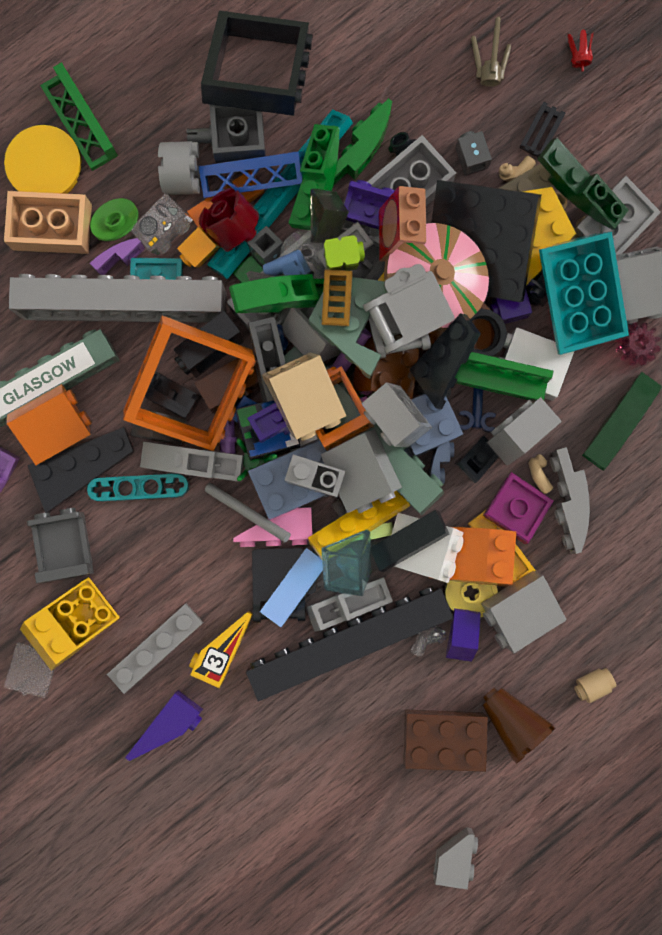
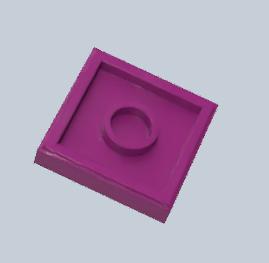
M510 472L483 516L503 530L516 531V539L526 545L530 542L554 500Z

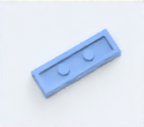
M306 548L260 612L282 628L328 563L323 562L319 556Z

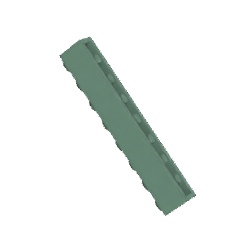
M294 346L284 356L285 363L303 356V354ZM343 382L339 385H334V389L346 417L340 419L341 423L335 426V428L360 416ZM376 423L374 427L365 432L375 429L402 486L397 491L422 516L444 495V491L441 489L444 484L433 473L428 476L422 470L425 467L422 461L415 455L410 457L404 451L407 447L389 446L381 437L380 433L383 431Z

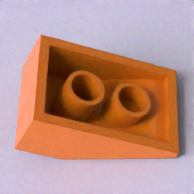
M452 527L464 533L462 536L463 546L457 553L455 560V573L449 581L504 587L513 584L516 531Z

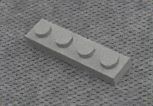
M186 603L107 675L125 694L204 622Z

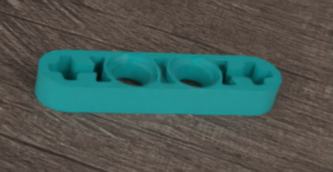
M181 474L105 477L90 481L87 493L91 499L100 502L179 498L187 494L190 485L187 478ZM177 478H179V482L184 483V487L180 488L178 493L173 488H165L167 494H163L164 485L162 479H166V484L175 483ZM149 480H155L158 483V490L154 494H148L145 491V484ZM114 481L113 491L115 497H111L112 492L110 491L102 492L101 497H99L98 493H94V488L99 486L98 483H101L103 487H112L111 482ZM124 481H129L133 487L131 494L123 496L119 492V486Z

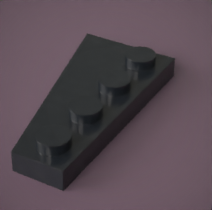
M123 427L57 453L38 465H35V463L27 465L45 513H50L56 509L55 507L70 499L86 485L88 486L90 481L109 471L135 451L126 428Z

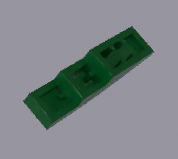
M641 372L638 374L626 394L620 398L610 416L604 420L582 456L604 471L649 409L662 386L645 373Z

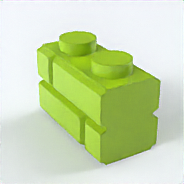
M355 235L342 237L341 240L338 238L325 240L324 255L327 270H356L359 263L364 261L363 242H357Z

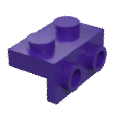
M363 180L350 181L341 219L354 223L358 222L361 225L379 230V209L395 190L386 187L382 189L371 187L370 183Z

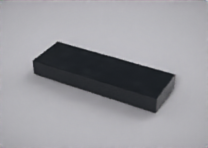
M434 510L370 547V551L379 571L385 572L450 534L440 512Z

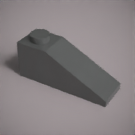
M275 317L248 322L252 350L256 360V375L262 401L265 402L274 399L262 374L286 364Z

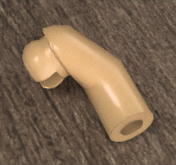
M526 156L519 166L504 163L499 168V176L506 182L512 181L532 169L536 162L530 156Z
M538 454L535 458L531 457L528 465L533 481L539 490L546 494L553 489V486L542 470L547 465V461L542 455Z

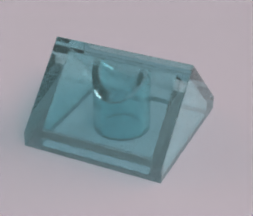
M368 529L321 548L323 581L326 591L363 596L372 571L371 534Z

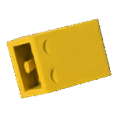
M88 577L24 621L20 630L52 671L120 617Z

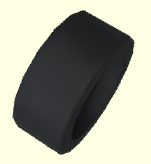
M479 309L470 320L485 319L490 322L493 327L494 338L491 345L486 349L478 350L473 348L472 352L493 357L501 351L506 342V326L501 317L492 310Z

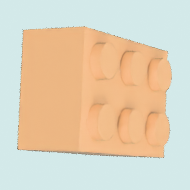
M8 191L4 242L14 251L89 254L92 204L86 195Z

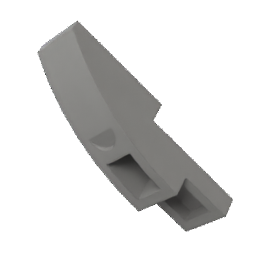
M143 442L140 467L237 481V477L242 473L244 455Z
M567 447L551 452L552 457H550L552 470L557 472L560 480L557 483L559 494L561 497H565L566 501L556 504L555 517L557 523L562 525L565 535H562V541L565 549L569 550L570 554H578L582 552L589 526V491L585 471L574 472Z

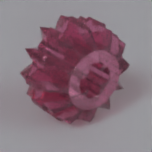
M636 322L632 323L630 328H628L629 336L616 339L618 343L622 344L616 348V351L624 352L621 360L624 361L630 358L629 363L631 366H634L637 362L640 366H644L647 364V360L651 362L655 360L656 356L654 353H658L661 350V347L656 345V343L661 341V337L653 336L656 328L648 331L647 323L641 324L640 327ZM635 341H637V343L641 342L642 347H636Z

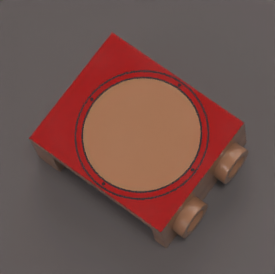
M399 186L379 209V261L386 262L387 256L392 254L403 242L426 243V195L424 188Z

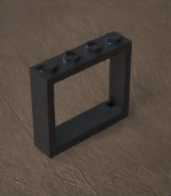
M219 11L201 81L202 104L294 116L296 104L302 101V89L299 88L300 86H305L306 70H303V68H308L310 52H307V50L312 49L313 34H309V22ZM229 36L297 45L288 90L218 80Z

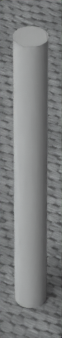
M212 483L205 487L206 493L283 542L289 540L291 535L289 532Z

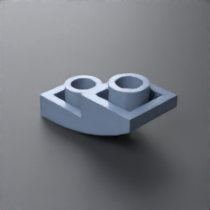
M447 442L438 446L431 460L429 476L433 473L443 484H445V470L440 468V464H448L450 458L454 457V442Z

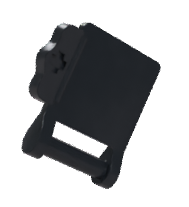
M302 548L254 549L252 551L253 623H261V620L269 619L260 612L261 601L269 600L304 552ZM316 581L306 594L315 593ZM305 596L288 619H298V622L306 621Z

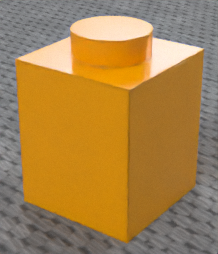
M198 227L177 249L182 253L180 255L182 261L189 267L193 265L196 268L201 267L220 246L202 227Z

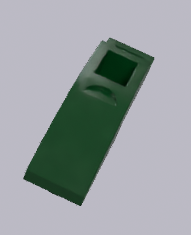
M558 138L552 139L537 158L551 174L548 181L563 196L597 222L611 230L616 229L629 209L597 173L590 175Z

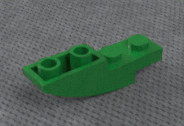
M387 99L383 104L378 103L365 121L360 120L353 127L352 143L354 145L349 144L342 151V157L337 160L333 187L347 173L355 180L374 158L389 125L392 101L390 99Z
M314 124L300 168L303 179L288 223L292 228L315 231L321 212L327 211L338 159L340 132L338 126Z
M312 274L287 275L231 285L229 289L236 313L281 312L285 308H315L324 291V279H313Z

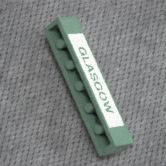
M95 329L88 331L82 336V340L76 343H67L60 348V352L53 356L46 355L37 361V365L30 369L27 367L15 373L16 377L9 381H0V428L7 424V414L61 384L67 391L120 361L106 334L101 329L98 331Z

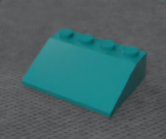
M612 232L595 233L539 250L558 355L629 336Z

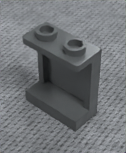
M75 508L59 510L60 515L50 517L49 512L34 515V520L27 521V526L32 528L39 571L35 573L36 583L94 573L84 512H76Z

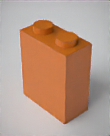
M62 384L7 414V425L35 465L91 435L89 425L92 422L85 411H79L75 405L78 403V400L71 390L66 391Z

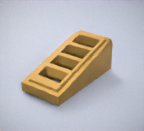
M325 269L322 325L349 326L352 271ZM331 280L346 281V286L330 285ZM330 291H343L345 296H330ZM329 301L345 302V307L329 306ZM328 312L344 313V318L328 317Z

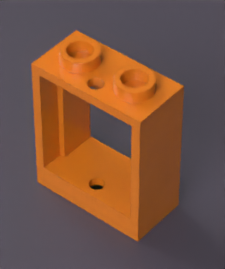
M342 366L339 368L331 367L327 369V373L333 386L341 381L344 383L360 416L327 434L323 428L316 430L323 447L327 451L374 427L364 415L366 410L361 404Z

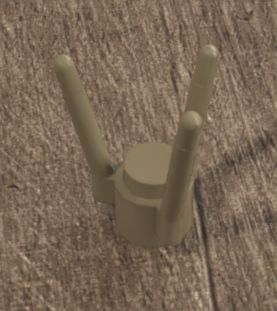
M500 17L495 19L491 60L485 61L484 66L481 65L476 37H471L477 69L476 79H481V84L488 87L498 86L504 80V71L511 50V44H508L499 66L497 53Z

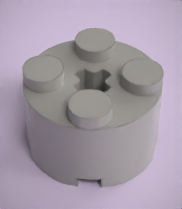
M160 142L158 157L163 158L161 159V166H158L161 190L164 192V195L199 194V181L201 179L198 166L201 165H197L196 158H199L198 142Z

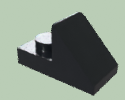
M484 435L474 443L466 454L454 463L474 483L481 479L499 457L487 443L489 440Z

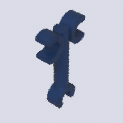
M473 388L472 414L464 410L459 412V416H464L468 419L467 425H460L462 431L475 428L490 433L495 429V427H488L485 424V420L487 418H495L496 414L488 412L482 416L484 390Z

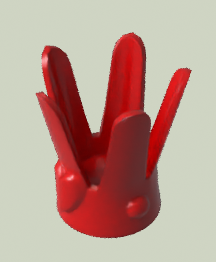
M584 29L580 32L579 51L576 49L572 35H567L572 53V66L581 68L582 72L584 67L592 64L593 59L591 45L594 33L591 34L588 48L587 34Z

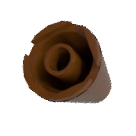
M494 687L483 697L486 702L482 706L516 764L556 729L553 724L503 688L497 691Z

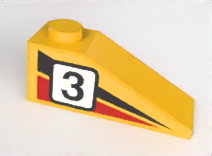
M248 611L202 649L200 654L195 652L189 665L190 668H193L190 675L220 688L253 613Z

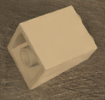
M310 352L262 374L292 437L296 440L299 438L301 441L307 440L316 435V430L322 427L326 429L333 428L341 423L340 419L346 417L320 355Z

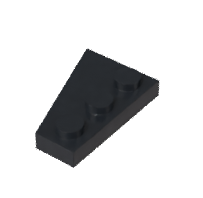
M460 313L431 345V348L410 368V372L437 409H442L446 403L444 398L449 388L454 387L457 378H455L461 365L467 362L481 335L466 314Z

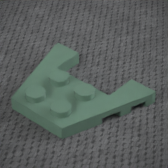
M352 277L349 326L322 325L323 293L308 322L332 346L339 349L351 364L354 363L365 377L370 379L381 359V354L357 344L371 316L369 311L365 312L362 305L387 293L384 287L385 281ZM331 280L330 285L346 286V281ZM330 291V296H345V292ZM329 301V306L345 307V302ZM328 312V317L344 318V313Z

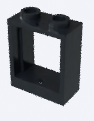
M225 311L199 329L239 345L244 342L239 329ZM190 339L184 340L173 349L178 355L174 358L186 375L192 373L195 378L228 355Z

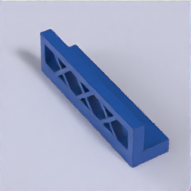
M303 151L198 166L203 197L215 196L225 190L224 188L227 184L239 192L301 184L303 175L300 172L301 162L304 159ZM295 163L297 179L287 180L279 174L285 164ZM280 165L276 171L271 167ZM260 168H267L274 174L268 183L263 184L255 178ZM255 169L252 174H250L249 172L246 171V170ZM237 171H241L248 177L243 187H237L230 181ZM224 173H230L227 178L222 175ZM217 175L224 181L219 190L209 191L207 176ZM276 177L282 180L279 182H273L276 179ZM251 181H254L257 184L248 186L251 183Z

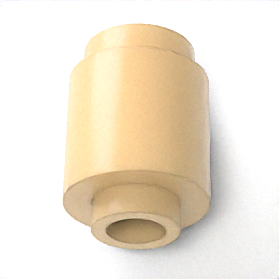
M598 668L577 679V686L574 689L581 701L586 700L590 704L611 693L612 689L616 687V682L607 668L602 670Z

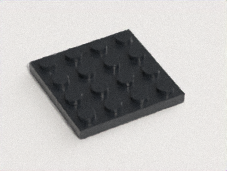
M437 180L431 223L454 227L466 234L478 246L485 259L489 275L486 296L523 302L542 194Z

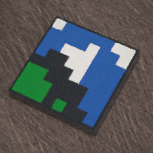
M274 400L235 410L249 461L301 446L299 439L296 440L292 437L291 433L285 435L283 432L260 443L247 418L274 404Z

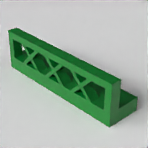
M61 62L53 67L57 76L40 86L89 167L94 171L118 155ZM60 83L65 87L63 98L52 96L49 90ZM66 104L77 107L75 119L64 116ZM79 125L90 128L88 140L76 136ZM91 146L102 148L105 155L92 162L89 157Z
M471 352L467 362L461 365L455 378H457L456 384L535 402L540 397L544 400L547 383L552 379L554 371Z

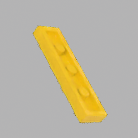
M396 490L394 491L396 497L384 503L377 499L371 502L372 508L362 513H358L357 509L346 513L308 537V541L324 562L410 507V504Z

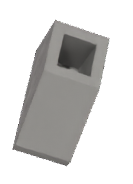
M293 454L285 482L310 491L337 497L345 471Z
M464 828L436 850L433 872L435 885L468 890V882L473 881L474 864H471L472 854H476L478 848V838L474 837L475 834L471 828Z

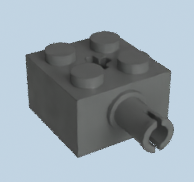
M210 105L211 125L208 128H187V141L198 142V144L211 143L216 164L266 156L263 112Z

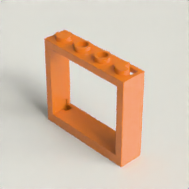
M162 315L123 409V420L214 451L217 443L224 439L226 432L224 427L227 421H231L234 417L236 410L234 405L237 398L241 399L245 392L246 384L244 382L247 376L252 375L254 372L253 367L256 360L253 350ZM171 333L240 358L208 432L140 408Z

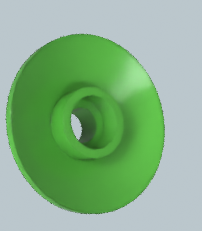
M118 198L110 200L100 206L93 214L90 222L91 231L96 238L102 241L120 239L135 226L138 220V209L128 199Z

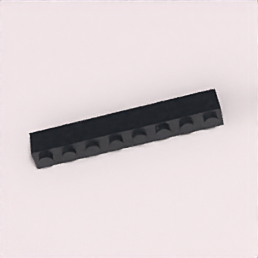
M433 586L420 590V596L410 600V597L406 596L395 601V607L386 610L385 606L371 611L372 616L362 620L361 616L346 622L348 627L338 630L337 626L322 632L324 637L314 641L313 637L300 641L298 643L299 648L290 651L289 647L275 652V658L265 661L263 657L251 662V668L247 669L246 674L257 701L259 702L453 619L442 590L440 588L434 589Z

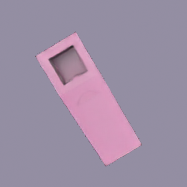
M296 508L270 520L291 534L289 540H292V545H308V537L313 535L312 508ZM258 525L233 538V542H240V547H256L255 542L266 541V546H282V540Z

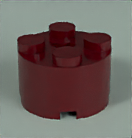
M233 188L225 189L216 194L210 200L213 203L209 209L204 207L200 214L199 225L226 252L231 251L243 241H251L257 233L255 227L259 219L258 211L238 190L235 191Z

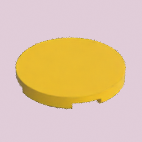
M49 125L32 126L17 134L10 142L4 160L6 175L17 191L67 194L74 188L78 182L77 179L82 163L80 151L73 139L63 130Z

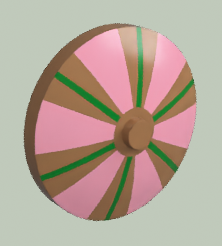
M439 223L426 224L425 244L403 242L392 254L387 256L384 267V281L393 277L401 268H410L416 264H421L426 272H433L455 319L460 313L466 314L471 319L485 301L489 285V275L485 259L473 240L454 227ZM452 322L436 330H446Z

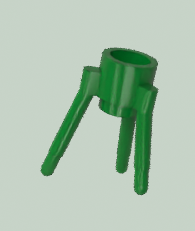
M238 438L237 443L244 452L243 466L245 470L237 477V481H242L246 476H249V470L275 460L277 455L272 454L249 461L245 444Z

